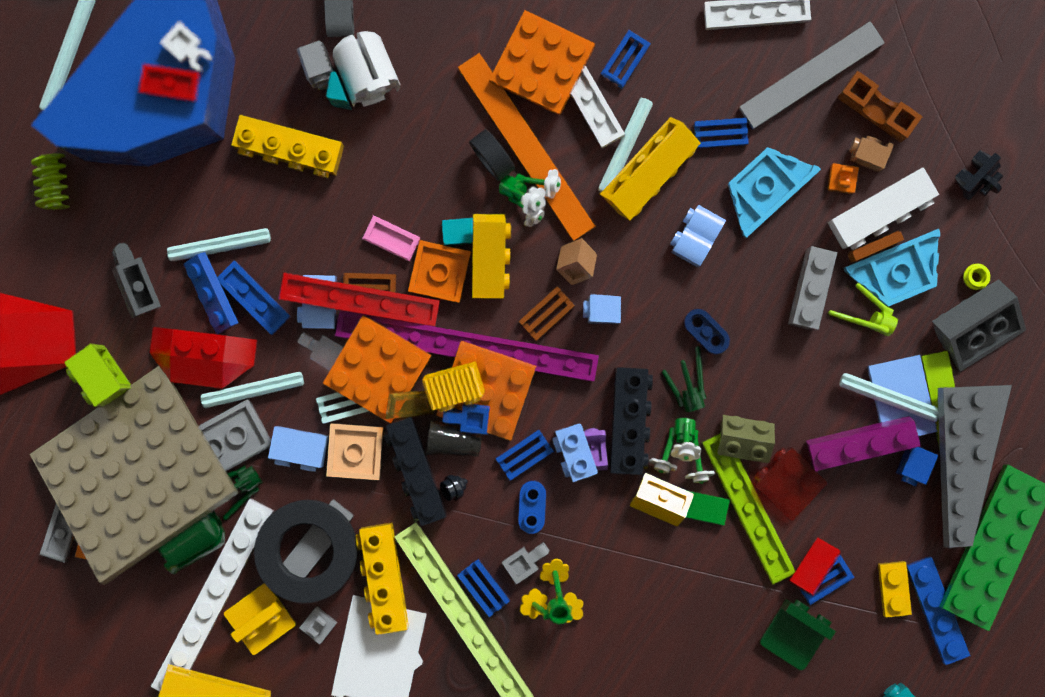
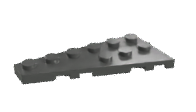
M1012 385L938 388L944 547L973 546Z

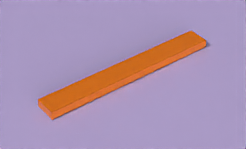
M478 53L460 65L458 70L529 176L545 180L548 177L549 170H558L505 90L489 81L493 72L481 54ZM558 171V177L561 179L559 191L556 192L554 198L546 196L544 198L571 239L575 241L593 229L595 225ZM535 184L537 188H543L545 190L544 185Z

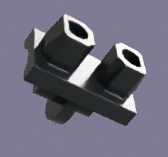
M979 150L971 160V164L979 169L977 173L972 175L966 169H962L955 176V183L963 190V197L970 201L979 190L984 196L990 191L998 194L1002 190L998 182L1003 178V175L996 172L1001 167L999 163L1001 157L998 154L994 153L990 156Z

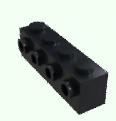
M615 367L610 473L643 475V469H648L649 456L648 453H644V443H649L650 427H645L646 416H651V401H647V390H652L653 375L648 374L649 369Z
M413 416L386 425L387 431L383 432L388 447L393 446L396 456L392 457L397 472L402 471L405 481L401 482L405 496H411L414 506H411L410 510L414 521H419L420 525L423 526L446 518L447 512Z

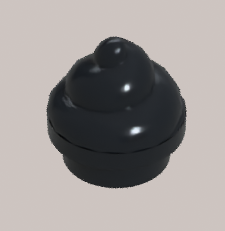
M454 475L446 476L444 481L440 482L443 496L448 501L461 499L467 488L468 480Z

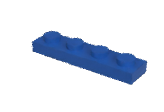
M928 556L908 564V575L943 664L948 665L969 657L970 653L955 615L939 607L946 592L932 557Z

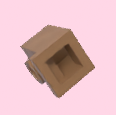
M871 136L862 137L861 139L855 137L849 149V152L852 153L850 161L880 172L885 168L894 144L889 142L883 146L879 139Z

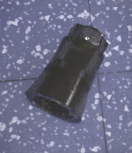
M430 419L426 455H456L464 457L470 455L479 457L482 434L460 432L461 427Z

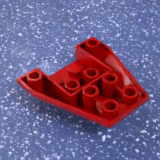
M0 293V395L67 367L64 362L76 355L74 313L72 310Z

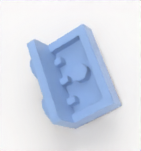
M576 424L556 430V437H553L552 440L557 453L561 451L563 453L565 462H562L561 466L565 477L571 476L572 481L575 482L597 474L598 471L582 425Z

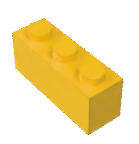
M473 214L472 298H504V289H509L510 277L509 274H505V264H510V249H505V239L511 238V223H506L505 214Z

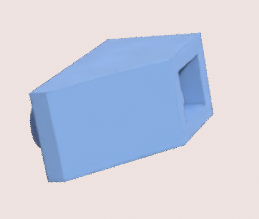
M590 295L588 301L583 302V318H588V324H620L621 296Z

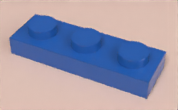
M206 252L197 254L185 262L184 266L187 270V275L196 289L198 298L202 302L216 334L223 333L238 324L237 318Z
M235 260L217 277L220 284L271 335L291 317Z

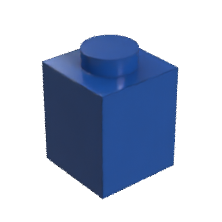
M920 447L907 449L903 454L896 473L903 476L901 481L915 487L918 483L926 485L938 455Z

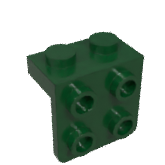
M785 599L760 638V644L797 669L804 670L824 638L826 637L831 641L836 631L830 627L832 624L830 620L820 614L817 617L812 616L808 613L810 608L796 599L792 603Z

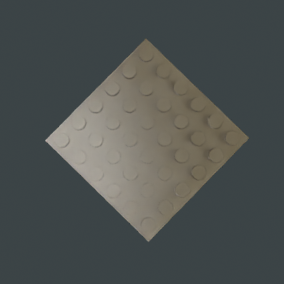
M159 366L131 384V389H128L114 401L105 406H99L30 454L99 583L103 585L238 494V491L175 385L169 381Z

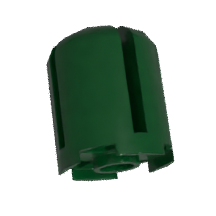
M213 510L156 550L167 561L163 566L174 575L222 547L225 541V530L219 516Z

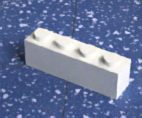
M923 167L827 223L842 249L850 246L854 250L866 243L864 239L866 236L873 233L877 237L889 230L887 224L894 220L899 224L911 217L910 211L918 207L922 211L934 204L932 198L938 196L939 193Z

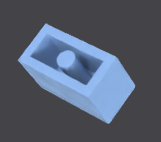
M275 426L268 458L275 459L274 464L290 467L292 462L301 464L300 469L316 472V467L321 468L324 466L329 436Z

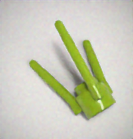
M860 283L856 284V288L882 310L881 312L876 311L872 315L870 322L832 310L828 312L830 316L871 328L887 337L894 332L898 319L892 316L894 310L885 306Z

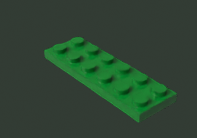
M1008 464L1003 465L979 518L973 546H966L941 601L940 608L986 631L990 630L1044 511L1045 483Z

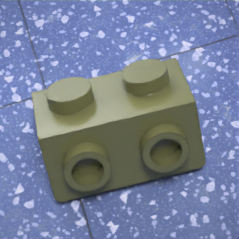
M722 416L718 455L763 463L770 462L775 445L774 423L745 419L738 416Z

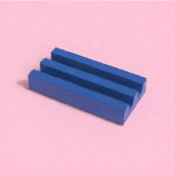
M628 30L600 75L608 78L609 81L623 89L651 43ZM632 38L635 41L615 72L611 74L609 70L629 39ZM640 43L643 47L622 80L619 79L620 72Z
M747 118L694 122L695 137L700 142V137L741 135L742 139L701 142L696 149L749 144ZM741 125V129L700 131V128Z
M537 430L498 456L496 460L509 480H512L554 451L541 431ZM538 437L540 439V442L507 464L503 461ZM542 446L546 448L545 451L511 473L509 468Z
M841 555L834 563V565L839 563L840 566L829 572L822 584L843 571L846 575L815 593L814 596H810L800 589L809 605L855 578Z
M479 559L457 574L489 617L510 602V599ZM475 567H478L501 597V601L498 602L473 570ZM469 573L493 604L492 608L486 604L467 579L466 574Z

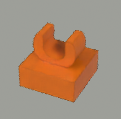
M831 164L827 190L854 194L859 167Z

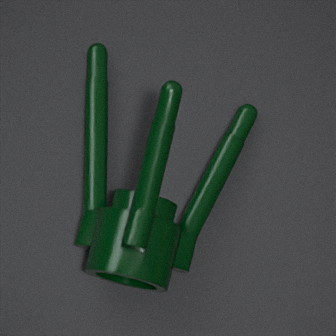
M699 346L695 347L698 389L692 386L689 371L684 360L680 361L687 389L682 391L683 396H681L667 371L662 370L667 384L677 399L678 406H684L685 412H692L705 407L704 399H706V394L704 391L702 359Z
M243 466L227 474L230 479L237 477L235 479L236 483L233 484L236 490L240 488L242 492L246 490L247 492L223 516V520H227L253 494L260 491L258 486L263 483L253 466L248 468Z

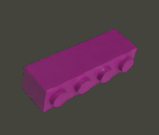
M910 416L806 440L811 463L815 471L920 446L915 420Z

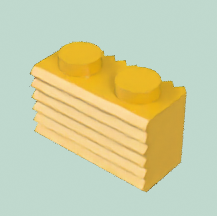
M476 361L427 374L422 379L431 410L439 409L440 412L451 410L455 407V404L464 402L465 405L477 403L485 392Z

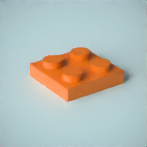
M420 240L408 292L460 303L471 251Z

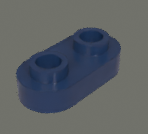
M694 309L687 313L684 319L685 329L706 351L712 354H720L728 348L730 344L728 333L706 311ZM694 318L701 319L702 324L700 327L693 326L692 321ZM713 336L719 337L720 344L718 346L712 345L711 338Z

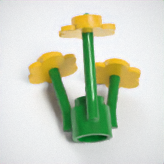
M553 559L550 563L543 564L540 578L543 581H549L550 584H554L556 598L546 605L547 596L541 594L538 589H532L528 595L522 596L521 601L523 604L520 606V612L523 615H528L531 619H535L538 614L543 615L545 620L551 619L556 624L570 623L573 619H581L583 616V610L581 609L583 601L577 599V596L572 592L567 593L563 597L560 582L568 579L569 566L563 564L560 559Z

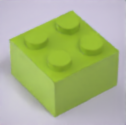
M90 344L64 362L68 367L66 370L68 376L74 383L78 382L84 390L81 394L89 405L93 404L95 407L105 406L124 394L128 389H131V383L104 345Z

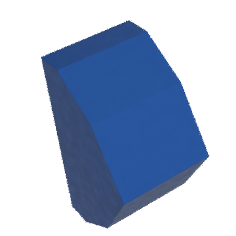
M134 0L33 122L32 126L56 146L84 161L147 167L223 140L235 57L218 0ZM178 22L202 42L197 49L206 50L212 56L213 60L211 62L206 57H200L197 60V64L203 69L202 72L196 71L191 66L189 57L182 63L161 43ZM143 64L198 72L201 76L197 101L192 102L141 94L139 88Z

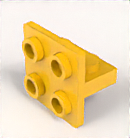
M265 583L224 612V616L235 630L231 633V636L236 643L242 639L252 655H256L296 625V622L276 594Z

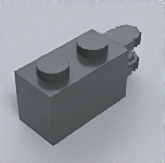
M118 243L112 249V256L116 265L112 272L131 319L157 310L161 305L141 257L134 259L131 250H129L130 247L124 243Z

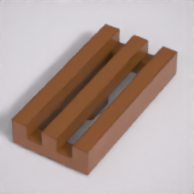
M901 231L894 232L849 252L848 258L851 263L904 240Z
M344 273L343 283L349 284V279L390 280V285H350L390 290V292L396 293L397 275Z
M557 286L528 312L519 323L537 341L575 305ZM557 294L560 298L529 326L526 322ZM564 302L567 306L536 334L533 329Z

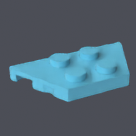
M767 147L728 183L744 238H747L821 169L816 165L812 166L799 161L795 157L783 155L779 151Z
M936 229L845 267L844 270L885 306L888 307L937 286L938 273L936 272V267L939 261V253L937 252L940 230Z

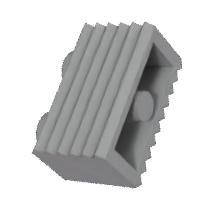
M317 41L299 47L297 52L306 78L313 88L318 87V90L328 88L330 73L335 71L323 43Z

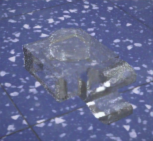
M305 332L302 333L297 341L302 346L313 351L309 359L328 370H331L344 348L324 335L320 341H317Z

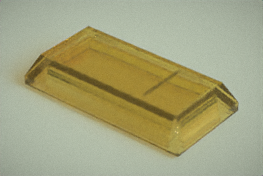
M425 390L390 393L388 396L386 419L433 414L434 410H431Z

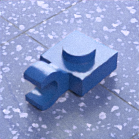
M463 403L462 411L456 408L444 411L442 422L461 424L460 432L487 434L490 406L465 405Z

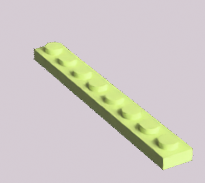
M418 522L397 534L395 539L500 696L534 697Z

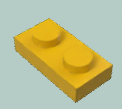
M906 562L878 564L883 616L912 615Z

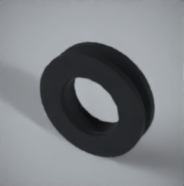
M317 500L295 501L273 512L262 524L254 547L255 564L263 582L278 596L297 603L317 602L336 593L351 576L358 556L355 531L348 519L335 507ZM300 524H311L323 529L330 537L333 546V558L328 569L321 575L312 578L299 577L291 573L284 566L280 556V544L285 533L292 527Z

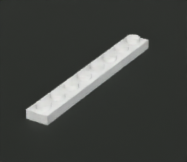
M253 499L248 500L152 683V688L160 691L168 664L191 670L254 550L256 537L262 524L274 510Z

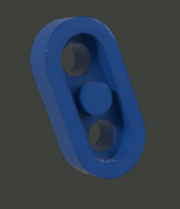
M528 481L520 489L518 521L520 528L529 534L539 532L545 523L546 490L538 481ZM531 489H535L538 492L537 498L530 499L528 492ZM529 516L536 517L537 522L535 525L527 523L526 520Z

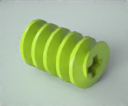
M44 154L31 160V164L38 167L32 171V175L40 177L33 181V185L40 188L34 191V196L42 198L35 202L36 207L45 210H59L70 207L62 204V201L68 199L69 196L61 194V191L67 189L68 185L61 184L60 180L67 178V175L59 173V170L65 168L66 164L59 163L58 159L65 157V154Z

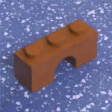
M857 71L851 76L837 98L900 143L907 139L923 116L902 101L896 103L883 96L878 91V84Z

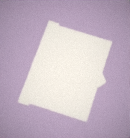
M353 595L331 695L336 697H409L414 670L423 663L418 651L426 613L407 610L408 630L376 635L375 628L371 629L369 625L368 613L372 612L371 602H366L365 597Z

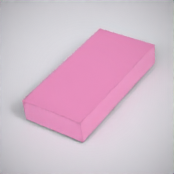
M374 215L362 238L409 262L421 240L420 237Z

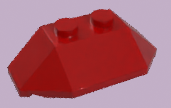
M153 327L150 354L170 382L225 388L255 365L258 340Z

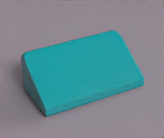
M336 72L330 73L326 97L333 107L352 110L341 80Z
M473 218L442 220L444 246L473 244Z

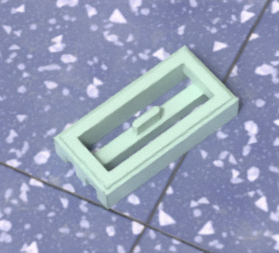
M338 392L316 398L322 423L369 411L362 407L327 417L326 412L357 403L347 400L325 407V401L343 397Z

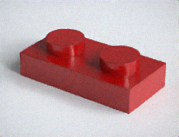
M143 64L139 92L141 94L196 102L201 75L198 72Z

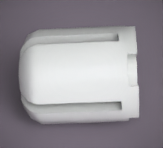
M368 31L358 32V39H355L353 35L343 38L333 49V60L353 107L358 102H362L363 107L384 100V95L394 87L396 92L401 88L381 37L375 32Z

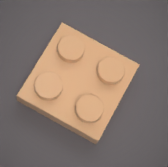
M330 424L326 476L380 480L384 427Z

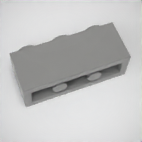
M813 246L806 249L788 325L812 331L819 330L837 252Z

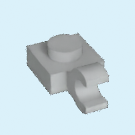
M544 542L529 553L525 547H522L503 560L502 564L514 582L518 584L539 569L535 562L547 555L550 550Z

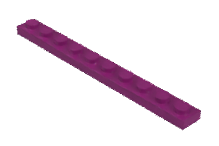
M340 310L335 336L350 338L361 317L365 314ZM365 315L429 353L456 357L460 342L464 341L535 365V371L595 381L599 355Z

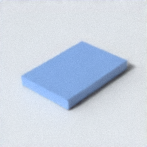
M920 355L867 366L871 383L931 405ZM875 400L880 423L910 416L915 420L918 436L937 432L935 422Z

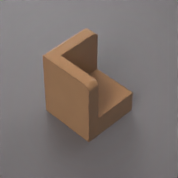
M581 238L561 247L556 270L571 285L590 279L594 274L597 254Z

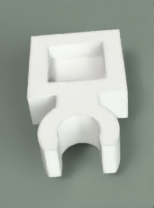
M180 22L161 41L182 63L189 57L191 66L198 72L203 71L197 64V60L200 57H206L210 62L213 60L206 50L197 49L202 42Z

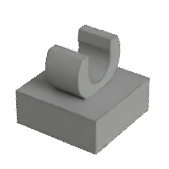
M316 606L300 626V629L318 644H321L337 622Z

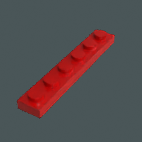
M282 273L278 296L280 300L429 326L436 325L440 302L434 299L289 273Z

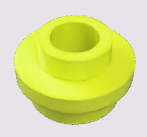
M982 264L970 265L964 271V283L973 290L983 289L990 282V272ZM974 272H977L980 275V280L978 282H975L972 279V275Z

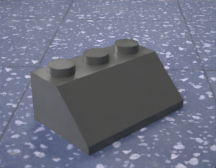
M999 279L932 321L937 338L944 349L948 351L949 357L960 372L1026 331L1018 297Z

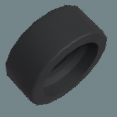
M484 129L469 141L477 157L496 180L500 181L515 169L508 154L488 130Z

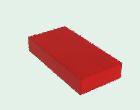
M817 538L793 574L790 583L809 595L814 596L840 556L841 550Z

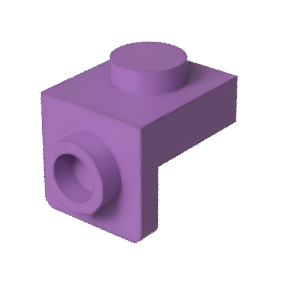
M595 428L585 430L584 434L597 470H608L605 430Z

